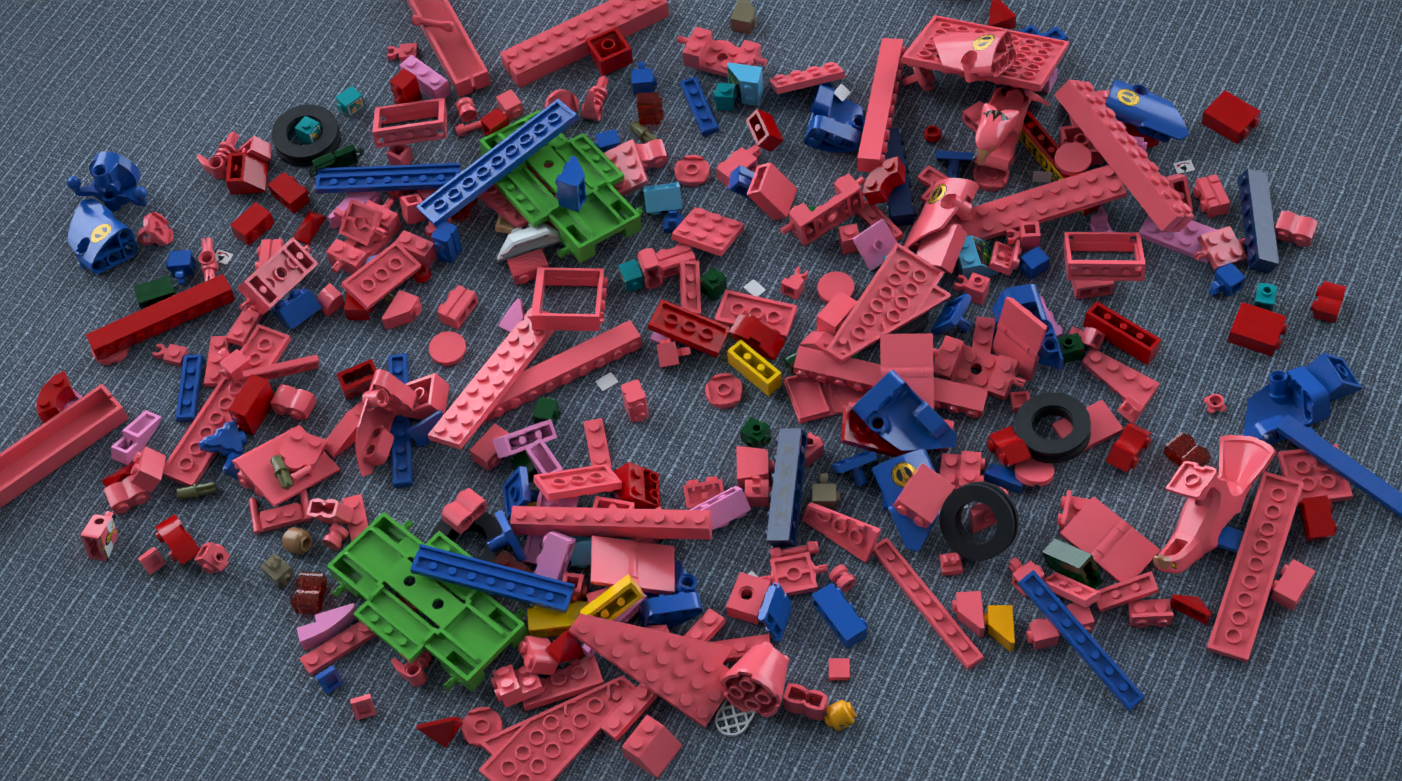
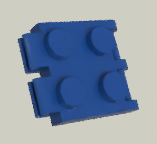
M775 582L772 586H769L768 591L765 593V599L759 610L758 619L765 624V630L771 633L774 643H779L792 611V602L779 583L776 585Z

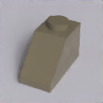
M738 0L730 18L731 30L751 34L753 28H756L758 18H756L755 9L749 0Z

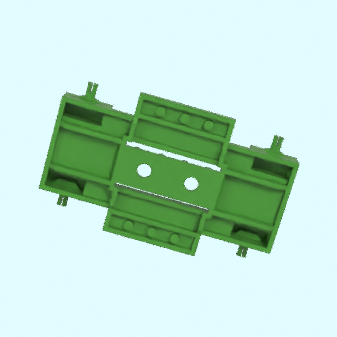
M537 110L480 139L481 155L483 156L541 111ZM560 133L494 184L533 228L549 220L559 230L560 241L565 246L557 251L560 258L570 253L581 263L596 255V244L614 234L621 232L625 238H628L641 231V214H643V210L641 207L634 209L613 187L624 180V174L584 133L571 140H568ZM572 156H576L585 174L587 198L580 211L577 212L559 206L558 200L526 166L530 165L531 170L535 171L541 177V180L547 183L551 191L557 194L556 178L562 173L565 163L569 162ZM549 163L553 164V166L550 168L544 167V164Z
M383 512L327 565L332 578L340 584L331 593L335 598H338L344 591L351 592L358 599L364 598L366 602L353 613L356 619L409 663H412L426 649L440 661L442 668L450 674L451 678L443 684L447 691H450L458 683L472 692L486 678L483 670L508 645L515 649L523 640L524 635L528 636L525 623L520 620L526 615V612L519 608L513 615L486 592L440 580L434 581L432 578L411 573L412 562L419 550L420 544L468 557L472 556L440 531L424 544L408 531L414 526L412 521L408 519L403 525H400ZM408 578L416 580L412 586H406L404 583ZM386 584L390 586L393 591L400 594L408 603H411L421 614L427 616L440 628L432 627L384 586ZM438 600L444 602L442 608H433L434 602Z

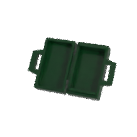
M350 144L334 151V155L329 153L312 161L314 169H309L310 178L317 177V169L342 168L358 162V158L364 156V151L362 148L356 151L354 144Z

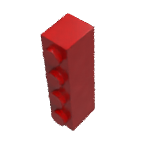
M1096 301L1086 312L1084 328L1092 327L1105 334L1104 340L1144 364L1148 365L1158 354L1162 339Z

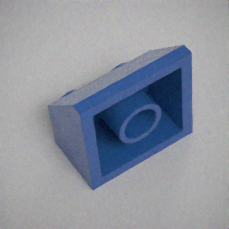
M1322 353L1306 366V369L1326 388L1330 399L1336 400L1362 389V386L1341 357Z

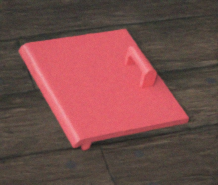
M300 425L294 427V429L307 433ZM290 430L231 461L235 464V469H240L273 507L340 471L338 465L324 451L314 468L308 465L297 472L290 471L289 475L293 486L289 490L283 489L278 478L274 475L275 470L270 463V459L275 455H279V449Z

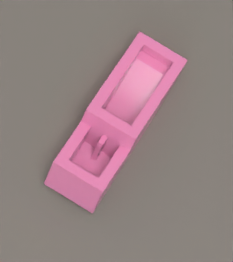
M145 410L122 430L123 437L111 446L112 459L128 465L134 459L138 451L141 452L162 420L161 416Z
M542 438L525 447V451L538 474L563 471V468Z
M354 603L316 614V622L298 627L297 632L303 649H310L331 639L350 625L355 619L353 613L357 610Z

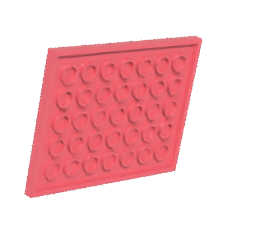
M934 15L904 53L901 63L907 64L910 67L918 66L926 70H937L944 74L952 73L965 77L963 72L943 68L932 38L942 34L961 32L986 33L1007 31L1008 29ZM1008 30L1011 32L1016 51L1015 63L999 76L981 78L979 81L986 80L998 85L1006 84L1011 85L1013 88H1026L1032 92L1041 91L1069 48V41Z

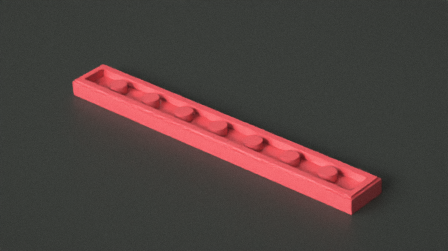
M885 538L877 543L872 553L968 671L984 661L982 653L892 542Z

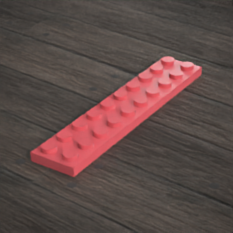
M1106 165L972 207L965 219L955 214L947 224L952 222L960 224L962 229L968 233L967 236L972 235L985 241L1005 235L1008 229L1019 230L1020 222L1038 221L1040 224L1127 197V193L1122 180L1110 165Z
M531 307L524 315V319L518 322L428 434L430 441L461 450L555 332V330H532Z
M258 324L240 352L249 360L252 369L276 364L290 343L291 337ZM224 376L222 377L164 464L163 477L188 487L199 482L218 452L209 453L199 450L198 443L205 437L214 435L215 431L222 428L224 423L233 421L228 409L244 386L243 378L234 383L230 378L227 380Z
M1264 471L1207 645V651L1248 663L1304 482Z

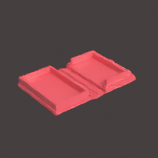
M1006 297L991 351L996 356L1001 354L1018 360L1020 367L1017 373L1029 382L1035 375L1040 358L1037 354L1044 341L1048 326L1014 298Z
M933 333L880 334L881 379L889 371L894 370L934 410Z
M794 375L785 378L783 381L799 424L843 413V408L848 405V402H858L868 392V390L857 391L847 385L840 387L830 381L819 382L813 377L802 378Z
M1094 496L1060 532V537L1071 546L1092 554L1094 561L1118 582L1138 576L1160 551L1158 547Z
M592 536L591 583L612 587L627 574H630L642 592L672 595L675 593L674 546Z

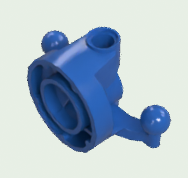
M102 151L94 156L89 166L90 173L94 178L91 185L80 187L81 180L77 176H70L67 179V186L74 190L75 195L82 197L94 196L103 201L105 207L111 212L119 210L121 205L129 202L138 206L147 205L145 199L147 197V190L141 186L136 187L141 178L139 169L128 158L114 152Z

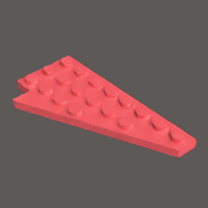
M896 243L826 348L824 354L842 363L878 342L880 334H891L946 302L951 294L937 286L945 272L899 243Z
M581 613L568 630L574 637L703 728L707 726L725 698V691L721 681L730 670L723 665V662L733 649L730 646Z
M622 675L482 739L479 745L492 756L482 765L479 773L489 781H555L601 732L600 726L633 692L636 686Z

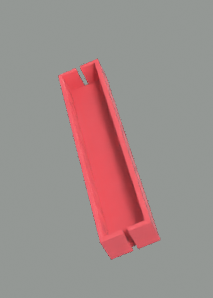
M406 0L414 15H420L422 18L441 22H454L453 33L431 26L421 25L420 27L458 97L472 93L474 88L479 90L491 85L488 70L449 1Z
M609 0L500 52L503 67L517 87L521 88L590 55L585 42L590 37L617 27L625 38L668 17V2L666 0Z
M1069 79L1054 94L1162 232H1180L1194 218V215L1191 213L1192 209L1182 202L1180 194L1171 188L1169 180L1159 173L1157 165L1147 158L1148 154L1142 148H1139L1136 144L1137 140L1127 133L1125 125L1115 118L1114 111L1107 108L1104 104L1105 100L1095 93L1094 86L1090 82Z
M103 384L0 453V508L129 419L123 407Z

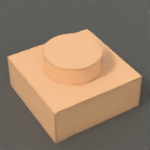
M498 215L495 231L510 234L511 230L515 229V227Z

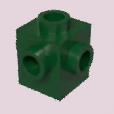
M752 417L748 419L740 430L741 441L751 448L763 449L764 446H768L772 439L770 426L764 421H758Z

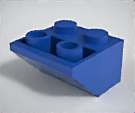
M572 156L569 162L565 163L562 173L556 178V196L559 206L579 212L587 200L585 174L576 156Z
M296 288L288 294V298L285 300L280 299L274 305V308L271 309V312L288 329H293L322 307L309 289L298 290Z

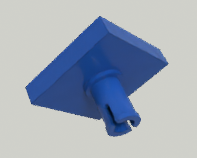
M936 150V160L948 162L947 177L952 178V172L954 171V178H959V162H972L973 152Z
M966 293L947 302L930 331L934 335H938L957 326L963 333H966L971 328L972 323L968 322L962 315L972 297Z
M864 451L830 464L832 472L837 473L851 470L855 486L867 483L861 466L876 460L877 456L874 451Z
M519 466L502 485L506 519H511L512 506H527L530 502H537L539 490H529L527 467Z
M502 509L499 510L495 515L503 529L502 534L486 542L492 553L507 544L511 545L517 558L522 562L527 557Z

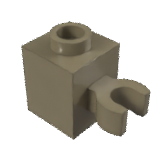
M821 473L820 484H812V502L836 511V503H840V491H836V484H828V473Z
M273 554L260 566L264 575L279 589L288 585L292 578L295 577L291 567L277 554Z

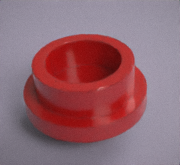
M931 125L925 129L924 139L926 141L934 143L941 139L942 133L937 126Z
M421 265V269L413 274V279L418 283L427 282L431 277L430 269L424 265Z

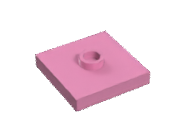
M880 219L852 238L869 270H874L883 264V257L888 256L897 243L884 219Z

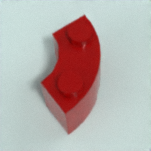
M899 157L886 159L867 177L862 193L870 205L887 202L892 190L899 185L905 184V166Z
M739 314L729 331L736 342L741 339L759 355L767 359L775 360L785 344L778 330L768 327L751 314L748 316Z
M65 371L54 375L47 381L38 395L37 413L43 423L63 411L65 405L76 397Z
M1133 423L1126 424L1119 439L1113 444L1105 462L1125 472H1128L1131 468L1135 469L1139 463L1141 453L1144 449L1147 450L1152 443L1150 438L1152 433Z
M1012 426L994 432L987 437L986 445L988 450L994 452L1002 466L1008 467L1031 458L1024 439H1020L1016 435Z
M174 514L155 526L157 530L155 536L160 543L164 542L170 549L168 554L173 562L178 561L183 565L197 556L200 548L189 532L182 526L183 524Z

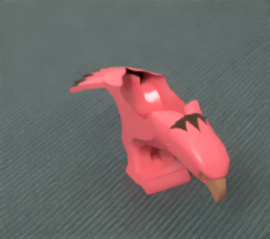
M1011 85L994 89L991 100L988 104L985 103L982 108L981 120L975 136L978 153L974 163H977L979 166L984 165L1008 171L1016 159V145L1021 135L1030 101L1040 102L1046 106H1049L1050 103L1038 95V93L1029 91L1026 88H1013Z
M1226 435L1220 437L1219 476H1217V470L1207 465L1201 467L1198 463L1190 461L1183 462L1165 489L1186 497L1187 500L1183 506L1175 533L1159 555L1153 557L1154 565L1165 573H1182L1197 560L1201 559L1204 554L1215 549L1218 545V537L1221 530L1235 514L1241 513L1247 493L1256 479L1268 467L1277 453L1270 444L1255 437Z

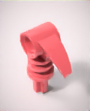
M605 76L599 77L597 85L588 90L585 103L581 109V118L594 121L601 120L602 106L608 95L606 88L609 79Z
M235 132L229 133L226 141L219 144V149L215 156L209 160L200 154L197 155L200 165L205 171L212 174L215 179L226 177L228 154L236 153L235 144L239 135Z
M425 649L412 663L408 662L404 665L395 658L391 659V662L402 678L409 681L412 686L419 687L427 680V674L424 669L428 668V662L431 661V656L433 655Z

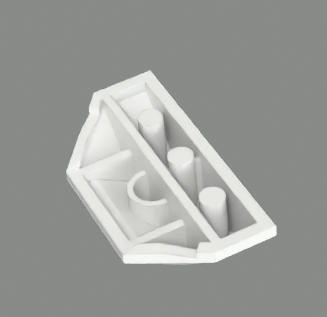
M545 223L534 228L529 224V228L522 230L519 227L511 230L497 256V262L499 263L560 243L559 230Z

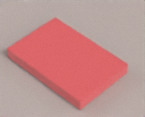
M1103 400L1086 407L1091 420V436L1084 451L1123 432L1124 428ZM1066 418L1052 424L1053 430L1060 439L1070 434L1073 429L1071 422Z

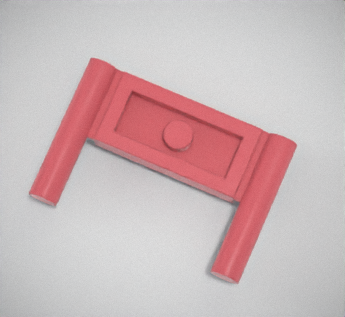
M307 489L299 493L301 504L297 502L261 511L260 514L257 499L250 498L249 505L254 534L258 535L262 532L302 522H310L312 517L306 514L309 505Z

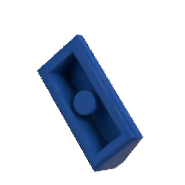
M441 410L408 429V432L419 447H423L431 442L428 434L444 415Z
M993 463L985 471V481L1020 494L1022 493L1025 484L1016 479L1014 471Z
M1224 526L1218 537L1217 547L1238 553L1244 531Z

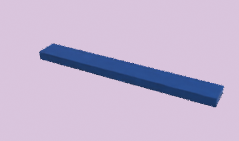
M407 353L389 355V372L404 384L408 383ZM402 415L395 416L391 426V433L394 435L392 444L394 488L413 486L411 435L408 432V429L411 428V418L403 417Z
M1287 414L1275 431L1402 518V493L1290 415Z
M1034 570L1017 583L1128 712L1145 698L1141 691Z

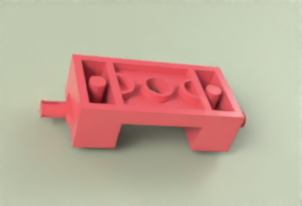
M695 27L689 38L680 35L677 37V43L686 45L683 50L684 66L728 78V62L751 66L762 65L766 67L767 59L761 58V44L744 40L741 47L712 40V31ZM724 57L727 60L719 61L718 59Z
M848 173L844 177L838 178L834 182L836 196L832 197L822 206L816 207L812 212L804 202L794 206L788 212L789 223L780 228L782 234L785 235L792 230L800 242L806 246L858 213L859 209H864L861 185L865 183L864 177L861 176L855 181Z
M388 198L383 205H378L370 200L366 202V205L383 212L379 227L387 230L388 234H386L385 238L376 234L371 247L361 245L362 243L349 237L344 242L336 239L326 251L329 262L333 265L331 267L333 272L338 273L341 269L352 275L366 264L369 257L382 252L402 227L398 214L389 210L395 203L394 200Z
M292 237L237 288L246 298V301L240 305V309L245 312L252 305L264 315L319 264L309 254L311 248L306 251L309 246L305 245L303 248ZM278 269L284 272V278L277 275L276 271Z
M945 335L939 349L933 348V356H935L934 376L987 389L988 395L1007 401L1013 384L1022 388L1025 386L1026 380L1016 377L1020 367L1019 361L1001 354L996 356L965 345L964 341ZM980 365L982 367L981 373L973 374L971 372L972 367Z

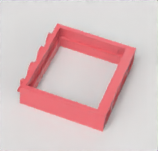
M445 98L375 107L372 130L375 147L382 148L447 138L448 113ZM438 116V120L381 128L382 124ZM441 129L443 134H437V130Z
M1064 232L1063 250L1067 280L1144 281L1146 263L1140 232ZM1071 251L1133 252L1135 260H1072Z
M537 267L531 312L532 330L600 331L601 323L604 324V312L602 311H605L606 302L603 299L607 298V288L604 287H608V278L604 277V269ZM545 285L598 286L595 314L542 313Z

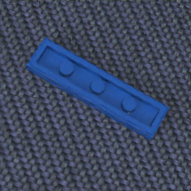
M697 77L680 81L681 89L702 136L719 132L718 124Z
M202 354L184 355L175 417L177 422H193L196 418L204 361Z

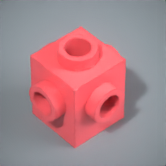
M209 542L202 545L194 561L201 565L205 572L212 574L223 571L229 563L227 560L231 554L226 552L223 546Z
M564 572L562 581L575 584L570 604L576 601H583L584 596L589 591V585L586 584L584 574Z

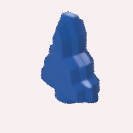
M230 421L224 423L222 428L217 429L214 435L207 436L201 440L198 446L199 450L209 453L218 452L222 456H228L230 453L235 452L241 456L243 455L242 446H246L247 441L244 431H238L236 423Z

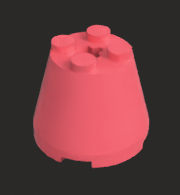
M769 642L754 645L722 679L721 685L725 691L724 697L742 712L748 713L752 710L761 714L762 717L774 715L782 703L789 658L776 650Z

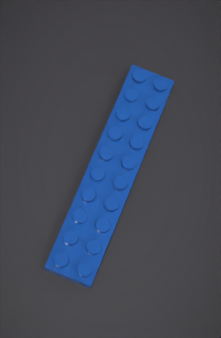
M559 99L555 100L416 206L418 211L437 228L439 223L448 220L459 212V210L472 202L497 181L501 180L552 139L573 125V123L579 120L578 115Z

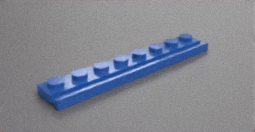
M460 163L322 168L320 170L317 169L315 191L317 194L439 189L460 173L461 166Z
M423 544L419 545V550L410 569L413 574L565 614L575 590V584Z

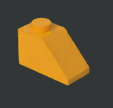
M988 605L987 613H983L984 626H987L988 634L1009 652H1014L1013 605Z

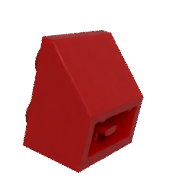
M247 152L229 153L226 184L230 194L266 193L268 162Z
M627 462L614 471L616 476L622 481V489L614 490L615 499L634 502L635 509H656L660 506L659 473L631 462Z

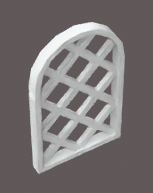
M725 699L716 714L715 725L721 734L735 737L742 734L748 728L756 711L750 710L748 713L736 714L735 707L731 703L730 706L725 707L728 702ZM732 708L733 715L725 716L724 710ZM722 711L723 717L718 718L719 714ZM753 713L748 720L747 714ZM744 715L746 721L738 723L737 717ZM734 718L736 724L728 726L727 719ZM724 720L726 726L720 728L717 722ZM745 725L744 728L740 731L739 726ZM737 727V733H730V728Z

